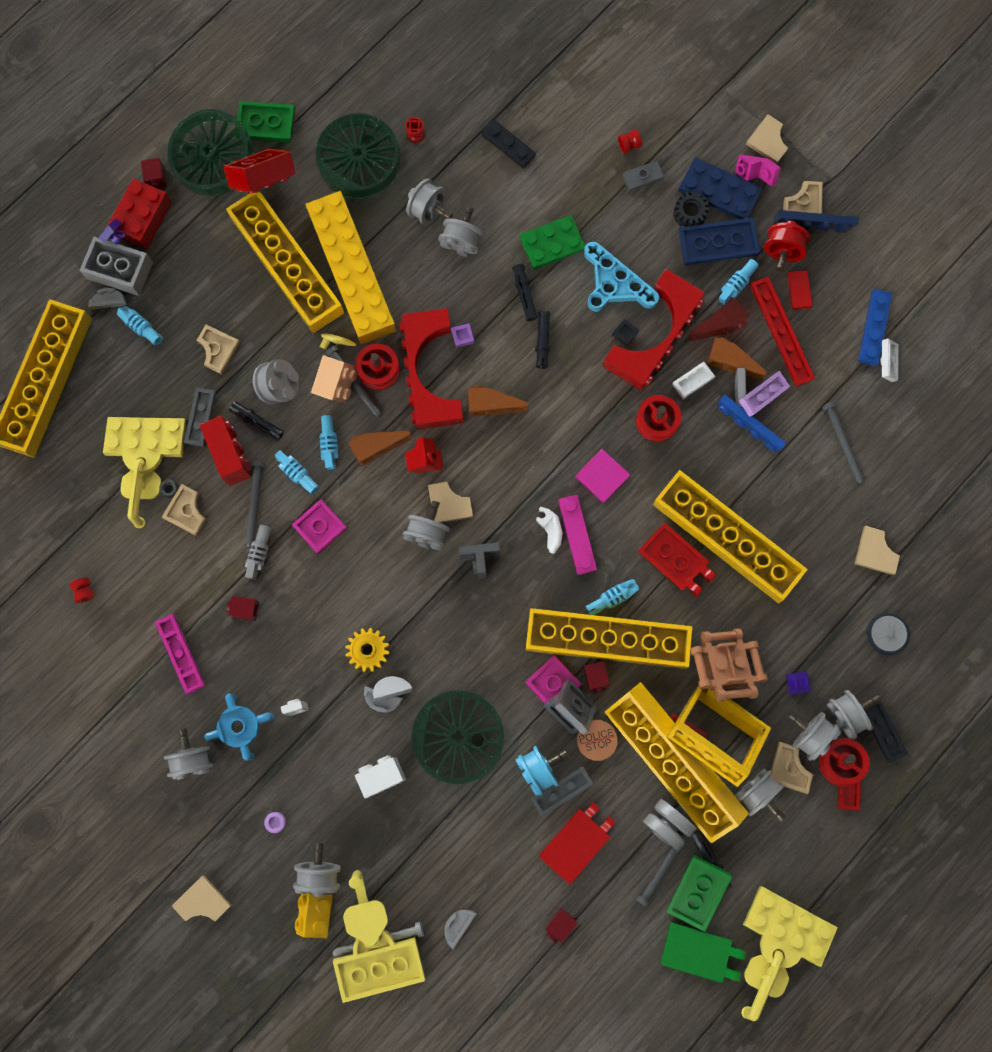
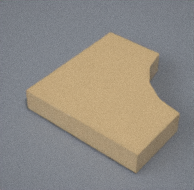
M767 115L748 139L746 145L777 165L788 150V147L782 142L780 137V130L783 124L772 116Z
M803 181L801 190L797 194L784 198L783 210L822 214V182Z
M208 325L204 326L197 339V342L206 351L204 366L222 375L238 348L240 341Z
M447 482L428 485L431 503L432 501L440 503L434 521L444 523L473 518L470 497L456 495L449 488Z
M181 484L162 518L197 537L206 522V519L198 510L197 501L200 494Z
M864 526L855 565L895 575L900 555L892 552L887 546L885 531Z
M778 742L770 769V776L778 785L782 783L786 788L808 794L814 774L807 771L801 764L799 748L796 749L792 745Z
M205 875L201 876L172 905L185 921L199 915L207 916L213 921H217L232 906Z

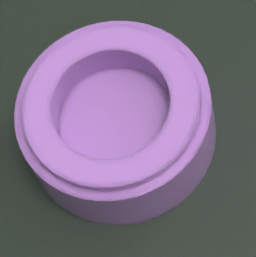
M280 812L268 814L264 822L265 828L271 833L281 832L286 826L285 816Z

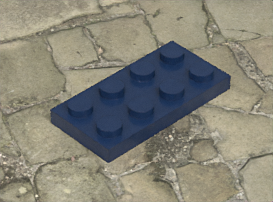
M695 157L678 191L683 194L689 192V195H691V192H695V196L700 193V198L705 197V202L708 201L709 206L737 219H746L753 209L762 191V187Z
M781 210L774 216V224L794 221L806 230L809 227H817V231L835 229V232L847 233V230H852L853 227L858 225L859 217Z
M754 218L679 227L678 229L684 266L759 256L760 254Z

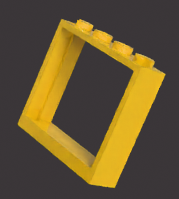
M698 685L667 737L738 787L748 777L771 727L731 699L717 702L714 690L700 689ZM697 699L754 739L742 764L684 724Z

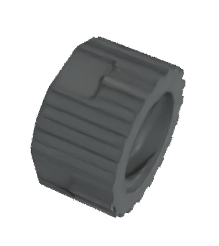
M172 480L163 481L160 484V493L166 498H173L179 489L178 485ZM172 485L173 491L166 493L165 488Z

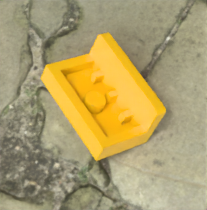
M309 892L301 894L298 899L299 915L295 921L297 935L304 938H327L332 894H325L322 897L312 896V893Z

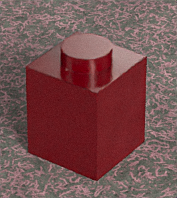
M160 158L141 161L144 183L157 189L167 187L165 168Z
M232 596L231 601L227 603L228 616L236 619L256 621L259 601Z
M604 661L584 665L583 669L588 691L593 690L594 693L606 691L605 687L609 686Z
M560 907L545 926V930L548 931L546 935L555 943L558 940L563 943L578 922Z

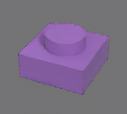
M469 323L451 328L456 348L474 344Z

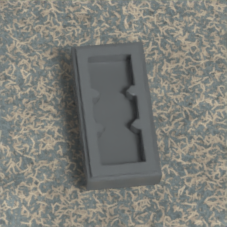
M657 161L622 173L629 192L664 179Z

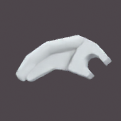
M540 507L539 512H543L545 517H537L536 522L547 532V548L550 553L555 554L561 546L563 535L559 517L551 510Z

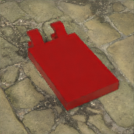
M666 523L638 550L642 557L682 592L687 588L696 598L703 590L693 581L700 573L708 583H711L716 576L714 572L706 567L709 561Z
M594 802L591 803L585 812L578 809L539 854V857L569 885L610 839L606 832L615 824V821L610 816L600 826L590 819L600 809Z

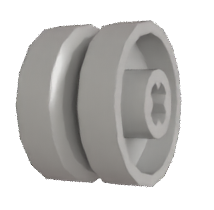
M660 799L654 808L663 818L659 819L656 815L649 813L642 822L666 845L669 844L679 852L685 845V841L677 832H681L686 837H691L697 828L671 805Z

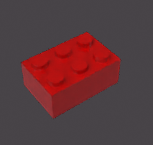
M270 148L223 166L229 188L236 189L238 192L246 191L248 194L257 193L263 187H272L277 181H287L290 179V176L296 174L291 152Z
M132 179L108 225L115 218L122 223L118 229L125 233L122 240L147 250L172 201L166 192Z
M218 416L200 424L199 426L220 477L229 486L251 478L249 471L252 469L248 460L242 455L245 453L241 443H238L236 430L233 425L231 426L229 420L225 421L222 416Z

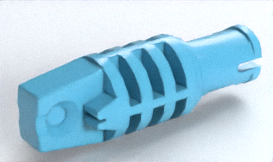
M750 259L741 271H736L722 287V294L719 296L721 304L725 306L731 298L735 299L749 283V277L759 266L755 260Z
M127 306L118 308L117 315L135 333L146 337L155 346L162 342L163 336L157 333L152 328L151 323L138 312Z
M324 415L321 416L322 433L319 436L321 460H325L326 469L333 470L336 469V458H339L337 434L333 429V416Z
M281 450L275 454L276 460L280 463L278 467L294 483L301 484L311 495L319 489V486L308 476V471L293 456L287 457Z
M634 579L617 584L602 593L601 598L586 605V609L590 615H596L606 608L612 609L636 593L639 587Z

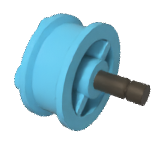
M535 745L533 751L524 756L520 754L515 760L520 769L525 770L522 774L528 784L532 782L530 786L534 794L542 796L544 794L543 791L552 785L559 786L552 767L562 762V760L569 758L564 750L547 760Z

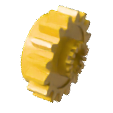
M362 628L361 634L354 632L355 638H348L351 645L345 646V648L350 650L346 657H352L349 663L351 665L356 663L355 669L358 670L362 667L363 672H366L367 668H370L374 672V667L377 666L381 669L380 663L382 661L387 662L385 655H390V652L386 648L390 645L389 643H384L386 640L385 636L379 637L380 631L377 630L374 634L372 628H369L368 632ZM371 645L373 647L372 653L364 655V647Z

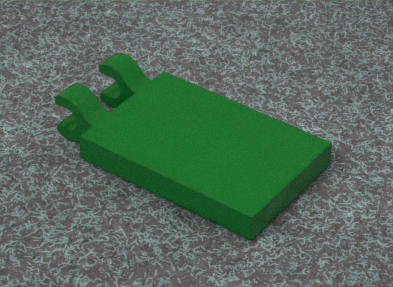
M670 922L660 965L723 983L724 977L739 982L741 977L740 971L727 968L726 966L729 955L744 960L746 951L731 946L733 941L731 939Z

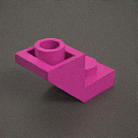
M739 155L735 173L747 181L759 177L770 186L777 184L781 167L767 158Z

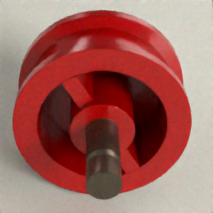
M794 221L777 223L769 228V239L765 242L764 250L770 257L778 260L776 268L778 271H784L786 262H797L805 258L807 253L805 246L810 241V234L806 229L797 225Z
M371 344L363 348L356 358L355 365L358 376L366 387L373 390H384L397 381L400 366L395 352L390 347L384 344Z
M663 395L647 398L641 404L636 416V425L640 434L654 442H661L671 438L681 421V411L677 403Z
M842 738L828 744L830 749L826 754L819 756V768L822 775L828 782L836 786L847 787L858 783L866 776L869 770L870 763L866 750L861 744L852 739Z

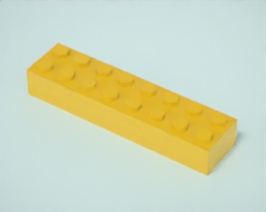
M260 191L248 194L226 208L231 220L313 334L344 314L338 299Z
M341 191L306 203L308 213L360 344L362 345L396 332L394 321Z
M49 299L0 414V447L35 458L91 324L92 318L85 310Z
M681 470L678 471L653 503V506L777 603L782 602L808 570Z
M530 608L526 651L686 669L689 667L692 626Z
M641 682L605 711V714L710 843L738 827L747 817L748 811L715 771L667 737L675 723Z

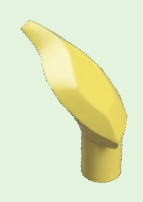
M324 333L321 334L323 340L319 347L327 350L330 342L347 346H356V343L337 335Z

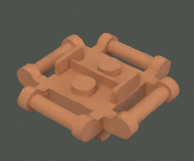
M741 629L717 633L702 632V646L690 649L691 655L695 658L700 679L698 682L700 689L714 690L717 702L743 697L757 698L758 689L754 684L768 681L767 674H764L760 660L758 641L743 643V632ZM733 639L731 643H721L717 646H712L711 641ZM746 651H750L756 676L751 674ZM742 687H746V689H740V690H730V691H725V690H724V689H732V688H742Z

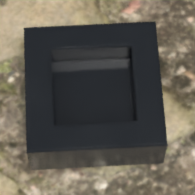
M624 319L613 331L612 336L627 347L639 333V329Z

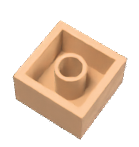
M323 355L311 393L345 403L351 395L350 387L357 376L356 366Z

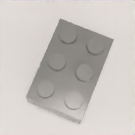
M93 237L79 271L87 280L140 296L153 261L147 253L119 244L116 245L110 241L104 243L99 238Z

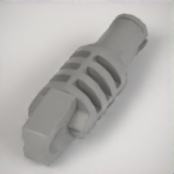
M259 526L256 540L251 543L250 552L246 560V578L256 580L259 570L262 571L269 549L267 542L271 527Z

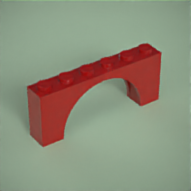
M665 269L655 284L654 290L666 302L671 312L672 330L669 336L658 346L645 351H629L614 345L603 362L604 368L640 390L644 386L648 387L654 378L651 375L655 370H660L664 363L662 361L663 357L670 355L674 348L673 342L675 339L680 340L684 333L683 327L685 324L690 325L695 317L693 312L695 309L699 311L705 302L703 300L705 292Z
M448 308L402 314L403 321L399 322L400 331L405 334V339L402 340L403 351H407L404 363L405 369H409L410 376H406L408 387L412 388V394H409L410 406L414 405L415 411L411 413L412 423L417 425L418 430L464 424L460 400L443 399L430 393L419 381L416 370L418 358L426 345L441 335L451 333Z

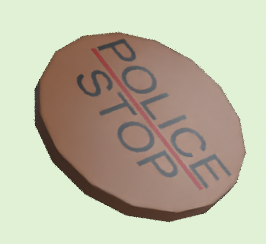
M592 720L589 731L583 735L578 732L577 745L580 752L586 758L593 761H602L609 758L615 752L618 744L614 728L602 720Z

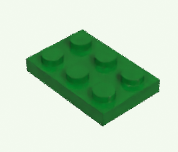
M239 101L235 131L236 138L291 142L295 106Z
M572 215L519 234V239L533 270L585 251L584 242Z
M693 855L666 912L705 932L732 878V874Z

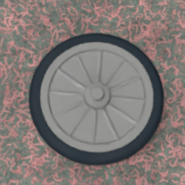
M881 613L870 621L867 628V637L871 646L879 653L895 655L903 651L908 645L910 630L905 620L894 613Z

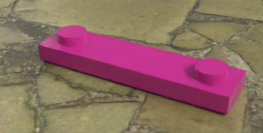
M578 495L558 499L577 576L597 571Z
M175 614L156 621L155 625L186 695L205 687L206 684Z

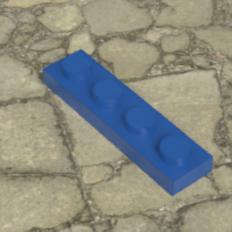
M877 289L871 291L858 362L874 366L879 364L882 340L884 339L892 298L891 292Z
M725 394L717 404L719 410L723 414L734 418V422L738 426L749 430L753 438L763 441L767 449L779 453L785 446L786 442L753 416L749 417L743 408Z

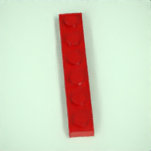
M766 277L752 282L750 288L795 387L814 381L813 372L770 278Z

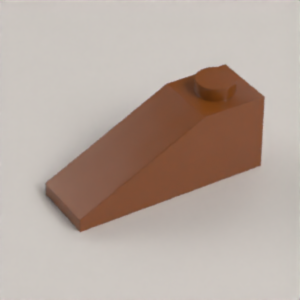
M715 337L706 365L736 373L738 368H745L746 377L760 381L763 380L767 371L735 343L730 342L729 339Z
M479 385L467 389L470 417L528 412V403L488 387L483 388V386Z
M409 431L364 433L353 436L348 444L362 467L410 441L412 437Z

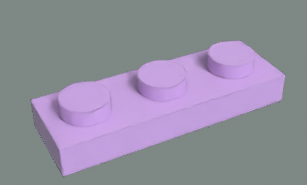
M778 371L741 398L739 402L750 417L787 390L790 385L781 372Z

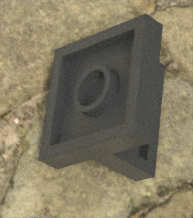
M499 542L459 547L460 560H472L474 574H478L479 579L487 578L485 559L500 557Z
M567 680L563 683L560 693L549 699L545 703L544 708L571 734L579 731L583 735L589 731L597 706L570 680Z

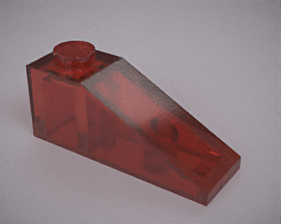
M734 298L692 330L688 339L689 341L729 334L736 329L740 331L747 325L746 321L749 313Z

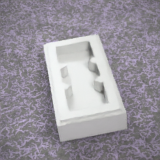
M702 362L674 381L672 385L684 400L712 381L715 375L706 363Z
M299 699L288 701L287 705L281 706L282 714L289 716L309 710L307 702L299 701Z

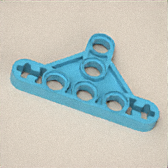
M589 242L585 246L584 256L594 265L596 289L588 297V307L590 310L600 311L608 302L637 301L647 309L654 308L659 300L658 293L597 242ZM596 249V254H589L590 250ZM609 259L612 262V266L604 267L602 261ZM623 271L626 273V278L618 279L616 273ZM632 283H638L641 289L639 291H633L630 288V285ZM610 284L614 287V291L607 293L603 287ZM647 297H654L653 301H646ZM599 298L602 303L599 306H594L591 300Z

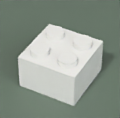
M387 755L377 760L378 764L375 766L368 764L358 769L359 773L355 775V778L364 798L372 797L406 780L397 757L391 758V756Z

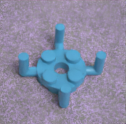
M228 693L225 696L228 709L221 714L217 723V730L206 733L204 738L207 741H216L217 738H220L225 744L240 748L244 760L252 761L255 758V754L249 751L248 745L257 738L259 724L266 721H274L275 715L264 713L256 716L251 709L236 706L237 695ZM236 721L243 723V729L239 733L233 730V724Z

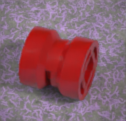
M418 117L409 118L405 124L407 138L412 143H419L425 137L423 121Z
M637 129L630 131L627 135L621 134L618 136L619 147L623 153L629 152L632 148L642 147L641 136Z
M80 578L69 583L70 589L75 594L73 597L75 603H83L95 598L93 590L90 589L91 583L89 578Z

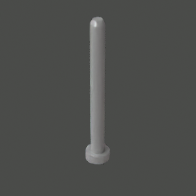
M420 921L415 923L414 927L390 934L393 940L396 941L415 935L418 938L423 937L424 931ZM354 943L335 948L333 956L338 957L353 953Z

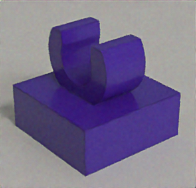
M115 218L99 236V239L105 243L110 238L117 245L125 236V233L118 229L122 223Z
M807 672L786 675L789 695L811 692Z

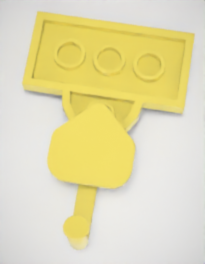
M108 417L103 454L105 456H122L125 465L131 470L122 478L121 494L129 499L127 516L136 528L140 529L145 526L144 518L138 516L140 499H154L160 493L161 478L154 470L161 464L163 457H182L186 430V420L183 418Z
M359 870L354 871L349 880V886L356 890L359 904L348 907L343 916L347 933L356 938L353 945V954L333 959L343 1003L425 981L416 938L394 942L392 935L384 929L388 923L385 906L377 900L368 901L362 873Z
M762 886L759 887L743 923V926L762 935L760 940L762 954L752 957L744 972L746 982L758 989L752 1007L745 1006L742 1009V1016L751 1021L759 1019L768 996L776 998L784 993L789 981L786 968L797 964L801 957L818 967H822L838 928Z

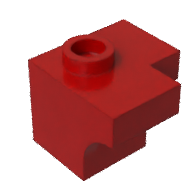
M418 438L414 449L405 452L407 471L420 474L428 471L443 470L441 451L435 449V441L432 439Z

